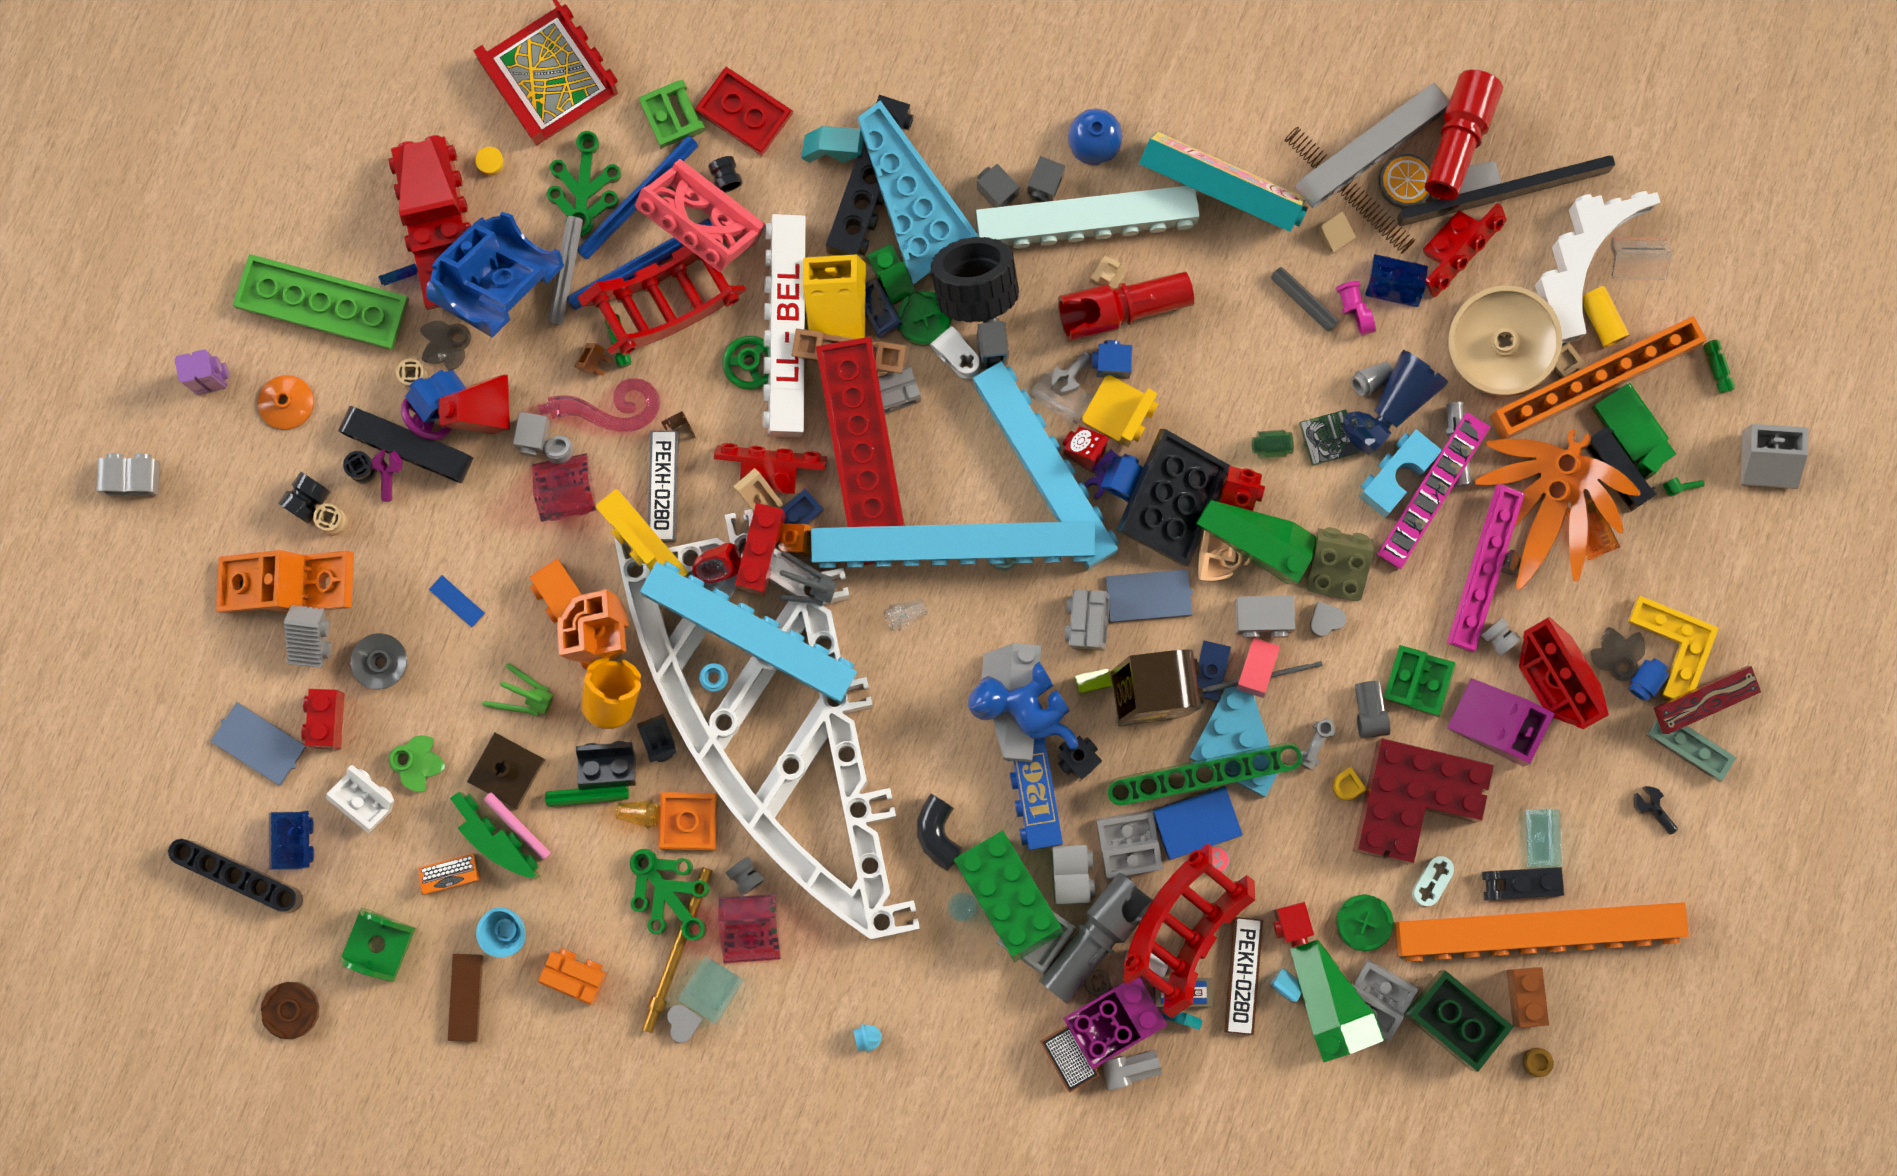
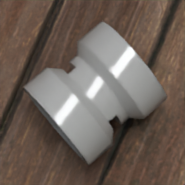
M1503 617L1481 635L1487 642H1491L1495 646L1494 650L1499 656H1502L1521 640L1517 632H1512L1508 628V622Z

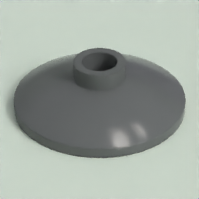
M383 633L368 635L360 640L352 651L350 659L351 670L357 681L368 688L377 690L389 688L395 685L406 671L407 654L405 648L391 635ZM385 658L386 664L381 668L377 667V660Z

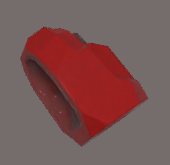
M724 543L698 556L694 561L692 572L696 578L705 583L712 584L726 580L738 574L742 557L735 544Z

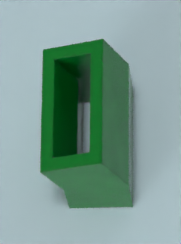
M1666 440L1645 454L1635 467L1643 478L1648 480L1676 453Z

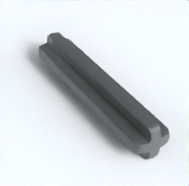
M1279 267L1272 274L1271 279L1326 331H1331L1337 325L1338 319L1283 267Z

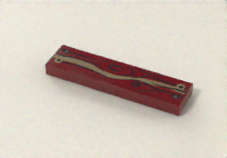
M1745 666L1660 704L1653 709L1662 733L1670 734L1761 693L1752 666Z

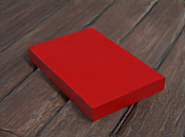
M727 66L695 108L697 114L760 156H763L793 114V110Z

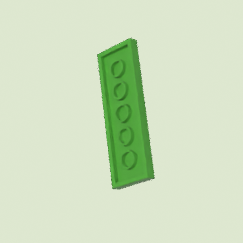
M249 254L232 306L243 311L393 351L409 298L401 294Z

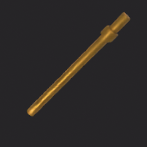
M702 867L698 880L709 883L713 870ZM699 884L696 891L698 894L704 892V885ZM692 894L687 910L696 918L703 898ZM683 923L680 925L655 995L650 997L647 1005L649 1011L642 1030L653 1033L660 1012H664L667 1004L665 998L687 942L681 931Z

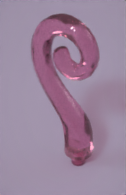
M630 378L617 385L613 394V403L620 412L633 413L636 411V404L626 401L625 395L631 390L641 392L645 398V407L642 412L632 417L619 418L612 416L589 402L570 395L548 397L549 403L539 404L538 408L540 415L551 414L552 419L564 416H579L608 430L632 432L647 426L655 419L660 409L661 401L657 390L651 383L639 378Z

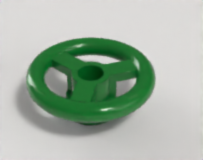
M742 336L735 339L726 348L723 354L722 367L725 376L733 385L742 389L752 390L768 383L769 374L761 377L757 369L760 364V355L764 350L769 357V347H764V339L757 336ZM744 344H756L754 349L745 348L740 351L738 357L732 356L738 347ZM747 358L754 359L752 365H746L744 362ZM731 366H740L743 370L749 371L753 381L739 379L733 373Z

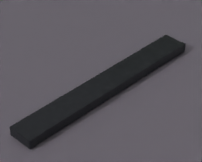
M1611 155L1461 193L1455 200L1438 199L1403 208L1397 220L1399 227L1455 213L1458 210L1463 211L1607 174L1616 164Z

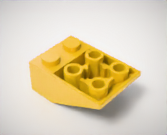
M858 255L803 258V289L808 330L853 339L865 338L866 263Z

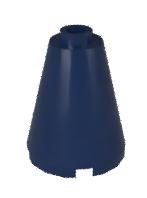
M1403 349L1374 412L1378 414L1376 420L1381 421L1388 429L1391 425L1397 428L1448 384V380L1440 373L1434 374L1435 371L1430 368L1431 366Z

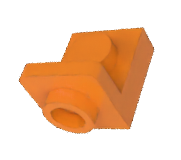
M783 524L778 550L781 552L798 553L812 558L811 528L814 527L806 524Z

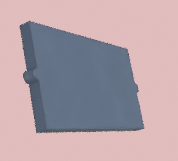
M1188 569L1106 576L1107 593L1110 595V623L1193 615L1191 604L1193 590L1190 589Z
M236 702L226 719L221 720L222 725L211 740L212 743L279 786L282 785L290 771L297 767L296 762L307 747L238 702Z

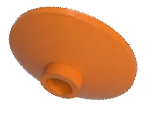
M282 375L271 379L264 385L258 397V409L262 418L270 426L281 430L294 429L302 425L310 417L314 406V397L310 387L302 379L291 375ZM282 396L288 397L285 404H279V399Z

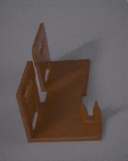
M683 411L661 421L666 431V424L673 430L687 423L694 438H696Z

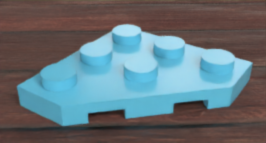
M1236 686L1225 688L1189 758L1198 761L1270 746L1254 695L1237 690ZM1258 755L1253 759L1252 764L1257 769H1264L1268 766L1269 759L1264 755ZM1229 761L1225 764L1224 769L1228 774L1236 775L1240 772L1241 766L1236 761ZM1277 774L1238 781L1236 783L1265 798Z

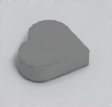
M1318 601L1310 622V630L1315 636L1324 637L1331 630L1335 631L1342 628L1346 623V615L1341 609Z
M683 1005L671 1007L667 1014V1019L672 1025L670 1029L671 1037L679 1043L689 1041L703 1021L702 1017Z

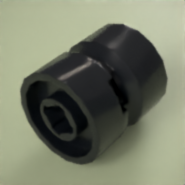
M300 471L292 483L293 490L286 491L278 504L309 524L314 516L316 505H322L331 491Z

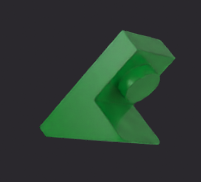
M892 244L866 255L873 272L879 279L893 305L904 300L910 294L916 293L904 262L899 260Z

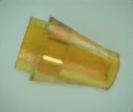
M652 800L617 804V820H624L647 829L658 824L660 807L659 804L653 803Z

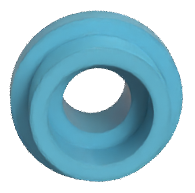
M708 664L700 672V683L706 690L718 692L726 686L728 673L720 664ZM712 673L719 674V680L716 683L709 681V676Z

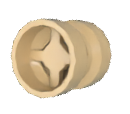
M405 359L397 366V378L408 390H410V384L421 377L423 379L429 378L427 370L416 359Z
M326 503L320 505L315 510L313 516L315 525L328 535H339L347 527L348 520L345 513L333 504Z

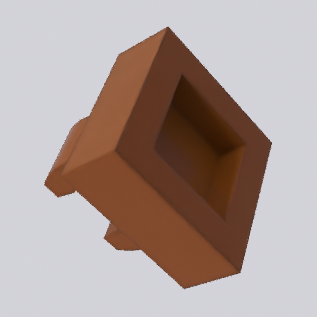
M586 343L574 367L583 373L604 375L605 372L599 369L598 362L603 360L606 363H610L611 358L603 354L605 348L597 343Z

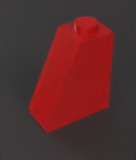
M503 374L486 379L439 398L440 426L486 434L510 430L508 375Z

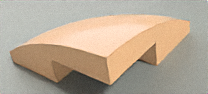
M1203 531L1199 548L1198 580L1215 581L1228 578L1241 565L1246 566L1251 561L1207 531Z

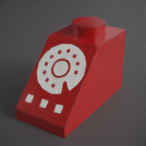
M1079 426L1076 432L1070 431L1062 443L1065 446L1063 455L1089 472H1092V469L1106 451L1109 438Z

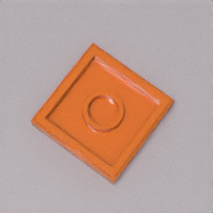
M660 792L658 849L716 851L718 794Z

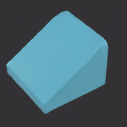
M1281 969L1270 983L1273 989L1290 1002H1297L1302 993L1299 980L1285 969Z

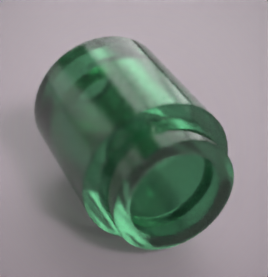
M1285 430L1257 431L1256 437H1252V452L1257 454L1259 459L1286 457L1287 454H1293L1294 442L1292 432H1285Z

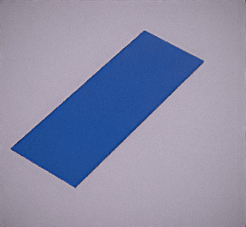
M443 575L429 589L471 627L485 614Z

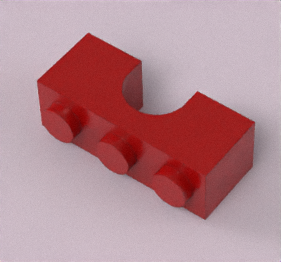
M756 503L735 582L737 590L765 596L772 571L773 553L776 543L780 540L786 517L784 509Z

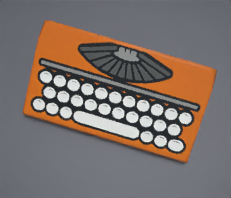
M475 853L419 868L421 892L425 896L481 881Z

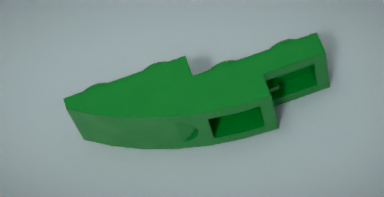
M457 792L450 798L466 820V822L458 827L459 831L479 852L501 867L518 875L535 880L540 877L536 871L539 865L530 854L525 856L519 847L522 846L519 838L514 832L508 834L505 830H500L497 834H494L493 832L496 830V827L487 816L481 817L476 810L480 806L470 793L465 795L462 792Z

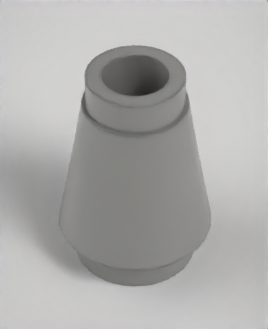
M1385 361L1356 371L1355 376L1351 377L1352 387L1359 396H1370L1389 379L1393 368Z

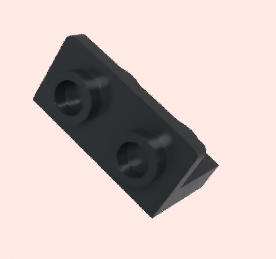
M615 741L610 744L587 743L582 746H576L578 758L577 784L579 790L636 786V755L632 742Z

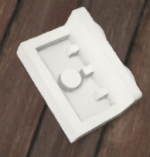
M353 765L347 768L346 775L326 794V799L368 834L392 811L394 804L392 794L385 787L377 786L371 781L367 772L357 769Z

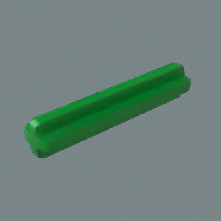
M628 786L547 791L545 793V803L548 807L627 800L630 793Z

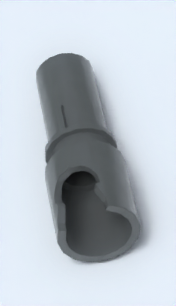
M1118 872L1087 911L1088 921L1084 926L1082 924L1078 926L1080 931L1039 982L1068 1004L1108 953L1112 955L1114 952L1112 950L1113 946L1116 943H1124L1139 925L1153 899L1138 889L1136 884L1129 878Z

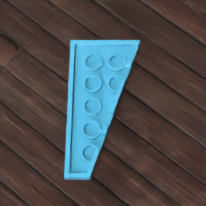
M879 101L861 114L857 120L905 266L914 285L931 272V262L939 250L952 242L979 235L883 103Z

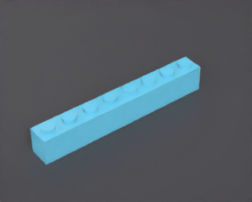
M1001 361L973 377V385L1058 522L1095 521V556H1090L1089 562H1083L1087 570H1090L1117 554L1119 541L1113 531H1107L1102 524L1105 519L1097 506L1092 508L1087 499L1090 497L1089 492L1082 482L1080 484L1076 482L1073 477L1075 470L1069 460L1063 461L1058 453L1061 448L1054 436L1048 437L1044 430L1046 423L1038 412L1034 414L1029 406L1032 404L1029 395L1024 389L1020 391L1015 381L1018 379L1010 366L1005 367Z
M667 561L663 565L658 562L655 563L640 590L642 596L841 704L857 675V671L853 669L855 666L853 663L842 657H839L838 661L828 656L830 651L816 643L813 647L804 643L805 637L793 630H789L788 633L778 628L780 624L767 616L762 620L753 615L755 610L740 602L737 606L729 602V595L718 589H714L713 592L703 587L705 583L692 575L687 579L678 574L680 569Z

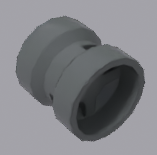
M749 856L739 861L726 872L729 879L736 882L738 885L737 890L742 896L752 891L765 880L760 872L754 870V863Z

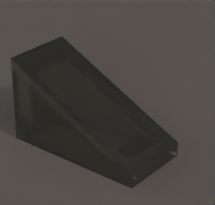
M1511 549L1506 553L1500 572L1518 578L1521 558L1515 550Z

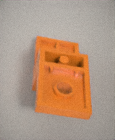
M283 550L220 556L218 560L216 612L234 613L270 610L288 613L292 605L296 607L299 605L301 607L306 606L307 608L312 607L313 609L316 607L318 609L323 608L324 611L352 608L354 552L344 550L302 555ZM330 577V583L326 587V579ZM243 579V586L240 589V581Z

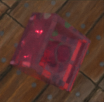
M587 453L572 456L567 462L561 464H554L550 461L532 464L533 496L541 522L557 521L563 517L585 515L596 511L595 492Z
M776 894L719 898L718 926L724 963L781 959Z

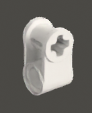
M954 327L948 328L930 344L938 357L947 363L961 379L970 380L978 374V355ZM962 361L966 363L972 361V368L967 366L962 368Z

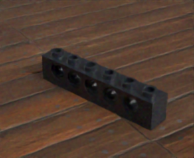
M879 94L877 102L881 101L903 132L905 130L909 131L914 115L911 114L910 104ZM864 140L862 153L856 158L826 243L827 253L835 256L858 255L860 257L861 255H866L870 240H867L869 230L874 231L878 222L879 215L875 214L878 205L883 206L884 204L878 181L874 184H868L864 181L869 175L876 176ZM860 200H866L870 203L865 209H858L855 204ZM851 225H857L861 228L854 235L846 232V229Z

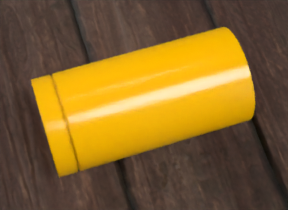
M1605 286L1596 288L1582 296V305L1604 348L1612 346L1630 336Z

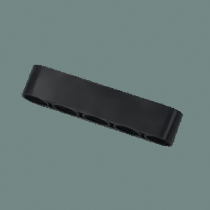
M349 406L338 429V432L381 451L385 449V453L388 454L396 451L402 460L461 484L474 459L460 450L436 440L419 437L407 428L353 406Z
M177 839L169 846L168 856L175 864L277 911L291 913L297 911L302 906L303 895L297 888L202 844L187 839ZM184 845H188L190 854L183 860L180 857V850ZM212 856L215 859L216 865L209 872L205 868V863ZM238 868L241 871V879L237 883H233L230 877L231 872ZM264 880L267 884V889L264 894L259 895L256 891V885L259 881ZM289 891L293 900L288 907H285L281 899L283 894Z

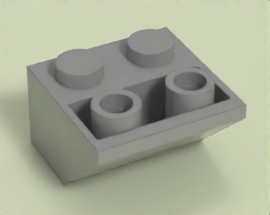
M1751 424L1742 431L1741 485L1797 489L1808 456V428Z

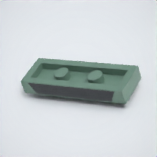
M1656 719L1646 735L1718 782L1723 781L1737 758L1688 726L1670 734H1663Z

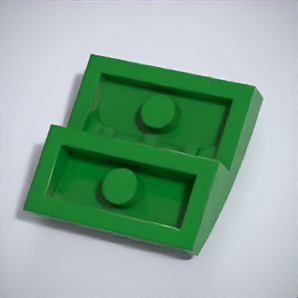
M1399 645L1383 699L1416 711L1440 717L1456 663L1428 655L1424 651Z

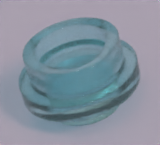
M964 892L952 896L948 904L950 915L958 921L971 919L977 909L975 899L970 894Z

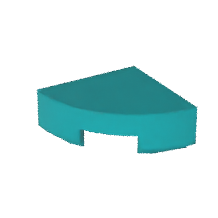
M1163 1010L1162 1017L1164 1019L1200 1030L1202 1025L1201 1018L1184 1012H1180L1173 1018H1170Z

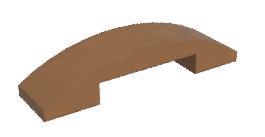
M796 328L791 356L818 362L816 346L854 339ZM881 341L873 342L877 370L902 374L906 345Z

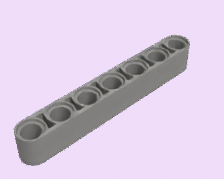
M1432 83L1307 174L1295 186L1296 190L1313 209L1444 114L1450 101L1436 83Z

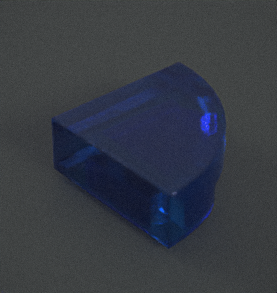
M414 263L378 277L381 285L385 286L417 275L418 271Z

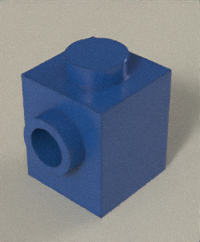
M1106 340L1104 344H1099L1097 352H1092V369H1097V377L1111 375L1115 378H1130L1132 372V345L1120 344V341Z

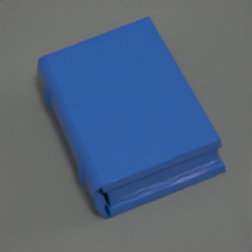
M1226 786L1213 790L1209 789L1207 792L1152 810L1168 860L1200 850L1206 844L1214 846L1243 835Z

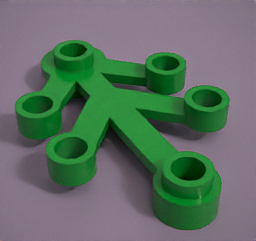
M591 131L581 132L576 139L577 147L581 152L578 182L568 172L567 166L562 160H554L550 164L552 175L560 178L576 197L575 209L564 198V193L559 186H552L547 190L549 201L552 204H557L567 217H579L585 221L581 228L580 237L590 233L593 228L594 218L607 208H615L619 203L617 194L611 190L605 191L601 196V200L587 209L588 199L609 182H618L622 176L620 168L615 164H610L606 166L601 175L590 183L593 154L599 149V140L596 134ZM586 142H593V146L591 148H584V144ZM557 165L563 166V170L559 173L554 171ZM616 170L618 173L615 177H609V171ZM555 191L560 192V196L557 199L551 198V194ZM608 196L615 197L612 203H606L605 199Z
M649 849L637 850L630 859V868L636 875L635 893L630 903L631 908L636 912L648 910L650 901L646 897V890L649 879L655 888L651 919L647 924L648 930L652 934L658 935L665 932L667 923L663 916L666 901L683 923L681 928L683 936L691 941L701 940L707 932L705 922L702 919L694 918L674 892L689 893L696 897L704 898L710 892L709 884L702 880L695 882L664 880L657 870L675 871L679 875L687 876L693 870L692 862L685 858L678 860L658 859L656 854ZM644 858H647L649 861V865L647 868L643 869L641 866V861ZM682 862L687 863V870L685 872H681L679 869ZM699 884H703L705 888L702 894H698L696 891ZM642 898L644 901V906L641 909H638L636 906V902L638 899ZM659 920L661 923V928L658 931H655L653 928V924L655 921ZM695 924H698L700 927V932L697 935L692 933V927Z

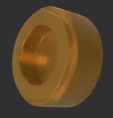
M1532 1048L1523 1057V1067L1531 1076L1544 1077L1553 1069L1554 1061L1552 1055L1545 1049Z

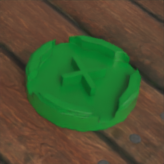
M919 291L912 295L910 294L904 298L898 307L897 313L903 322V325L898 327V330L904 339L914 345L929 346L950 328L951 318L946 317L944 313L940 312L934 292Z
M1367 894L1353 896L1345 901L1337 912L1336 928L1338 935L1347 946L1354 950L1367 952L1379 949L1387 943L1392 934L1394 926L1392 912L1384 901L1375 896Z

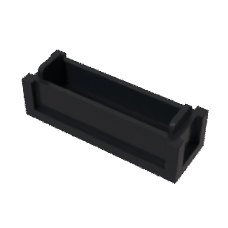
M1606 426L1591 437L1590 443L1585 449L1592 458L1607 463L1622 472L1639 489V496L1627 495L1617 491L1632 512L1657 495L1654 491L1655 486L1651 488L1613 437L1612 433L1614 430L1610 431Z

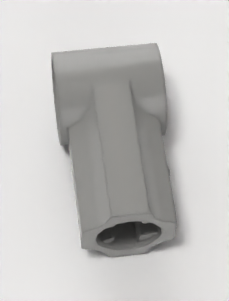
M1156 1050L1146 1051L1130 1057L1120 1056L1112 1058L1101 1064L1108 1091L1132 1085L1134 1081L1162 1074Z

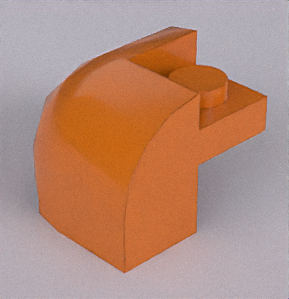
M609 590L583 594L571 599L572 603L565 609L562 618L558 617L559 656L572 661L593 662L609 655L626 652L624 628L629 627L628 617L620 598Z

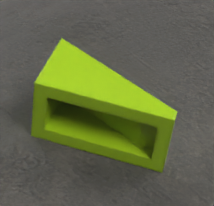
M1108 669L1080 674L1074 677L1079 695L1113 686Z

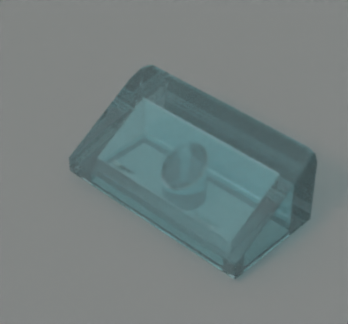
M1526 810L1528 867H1561L1560 810Z

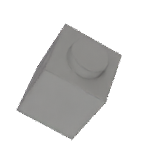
M519 412L513 445L517 450H520V454L536 457L537 453L545 454L544 445L548 441L551 421L547 416Z

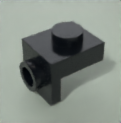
M664 714L637 723L650 762H664L677 753L676 744Z

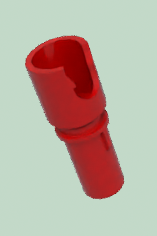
M1474 69L1466 70L1459 74L1443 120L1445 125L1441 129L1442 139L1424 187L1433 197L1449 201L1455 200L1458 197L1474 151L1481 145L1482 136L1488 133L1503 92V85L1496 76Z
M1184 271L1131 285L1120 283L1118 288H1112L1105 284L1060 295L1058 297V308L1064 333L1068 341L1071 342L1116 331L1124 322L1131 325L1136 319L1193 306L1195 299L1190 277Z

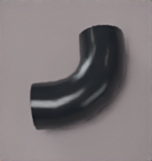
M930 793L917 819V838L923 852L936 865L948 872L955 863L954 859L960 855L963 847L950 840L945 833L946 821L954 807Z

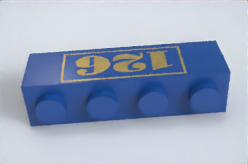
M1045 738L1034 739L1032 762L1013 761L1015 772L1010 773L1012 789H1018L1020 799L1015 801L1017 818L1023 817L1024 828L1019 829L1022 846H1028V851L1063 845Z

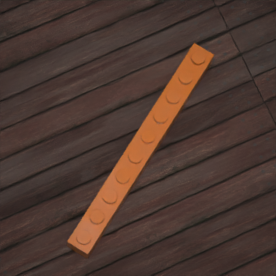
M1685 902L1394 922L1397 957L1405 956L1406 962L1423 961V955L1434 954V960L1452 959L1451 953L1463 952V958L1480 957V951L1491 950L1492 956L1509 955V949L1520 948V954L1538 953L1537 947H1548L1549 952L1566 951V945H1577V950L1595 949L1594 943H1605L1606 948L1623 947V941H1634V946L1652 945L1651 939H1662L1663 944H1678L1681 937H1689Z

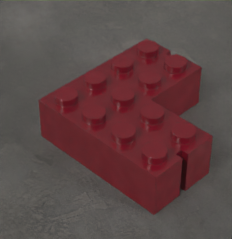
M1383 738L1376 742L1353 852L1374 857H1380L1384 854L1383 859L1407 865L1413 864L1425 811L1474 823L1482 821L1487 795H1483L1482 792L1489 790L1494 765Z

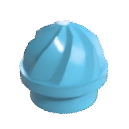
M861 1024V1028L854 1029L859 1052L866 1050L869 1053L879 1046L882 1034L877 1027Z

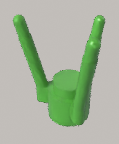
M507 663V669L535 689L531 688L528 692L506 682H501L500 685L526 697L525 704L529 705V707L483 701L482 705L495 709L528 713L538 717L539 713L545 715L551 705L554 694L548 692V687L540 685L521 670Z

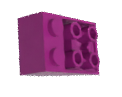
M1471 678L1447 729L1524 767L1531 764L1555 713L1527 699Z
M1140 977L1128 985L1122 982L1063 1018L1092 1069L1167 1026Z

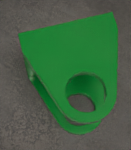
M361 907L339 962L342 966L358 973L394 982L416 928ZM376 936L382 937L385 941V947L379 953H375L370 946L372 939Z

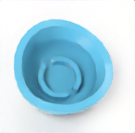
M504 907L489 910L477 925L476 937L478 944L485 953L494 957H508L516 954L523 947L526 939L525 924L522 918L516 912Z

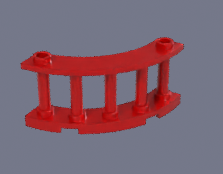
M684 246L671 254L673 260L660 267L657 263H654L635 272L634 276L636 278L624 281L620 277L596 282L577 298L583 307L595 306V308H599L618 341L607 349L610 354L622 353L627 355L637 348L662 340L693 325L723 306H732L740 300L739 295L745 292L746 288L744 285L729 286L722 272H718ZM696 260H702L720 291L718 295L706 303H703L686 274V267ZM671 275L673 278H677L694 307V310L676 318L658 287L660 281ZM643 289L645 292H649L666 323L649 329L632 300V295ZM617 300L618 303L623 304L638 332L630 334L625 332L609 302Z
M1206 844L1200 850L1193 851L1189 855L1188 860L1175 871L1160 889L1142 917L1124 962L1123 982L1128 985L1140 976L1164 994V1013L1170 1018L1193 1005L1194 988L1198 973L1195 972L1199 959L1206 958L1217 939L1214 934L1224 921L1229 924L1241 911L1256 901L1255 881L1246 875L1239 881L1233 882L1213 866L1212 846L1210 844ZM1203 873L1226 890L1214 903H1209L1189 887ZM1181 895L1203 912L1202 918L1193 930L1169 913ZM1162 923H1165L1184 938L1185 943L1177 958L1155 941ZM1151 953L1170 967L1171 974L1168 982L1149 968Z

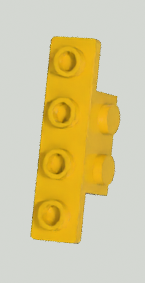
M618 489L612 491L596 505L597 510L614 528L611 534L621 545L625 542L632 549L629 555L639 566L644 563L651 571L656 562L663 565L667 561L680 569L678 574L684 577L688 575L687 569Z

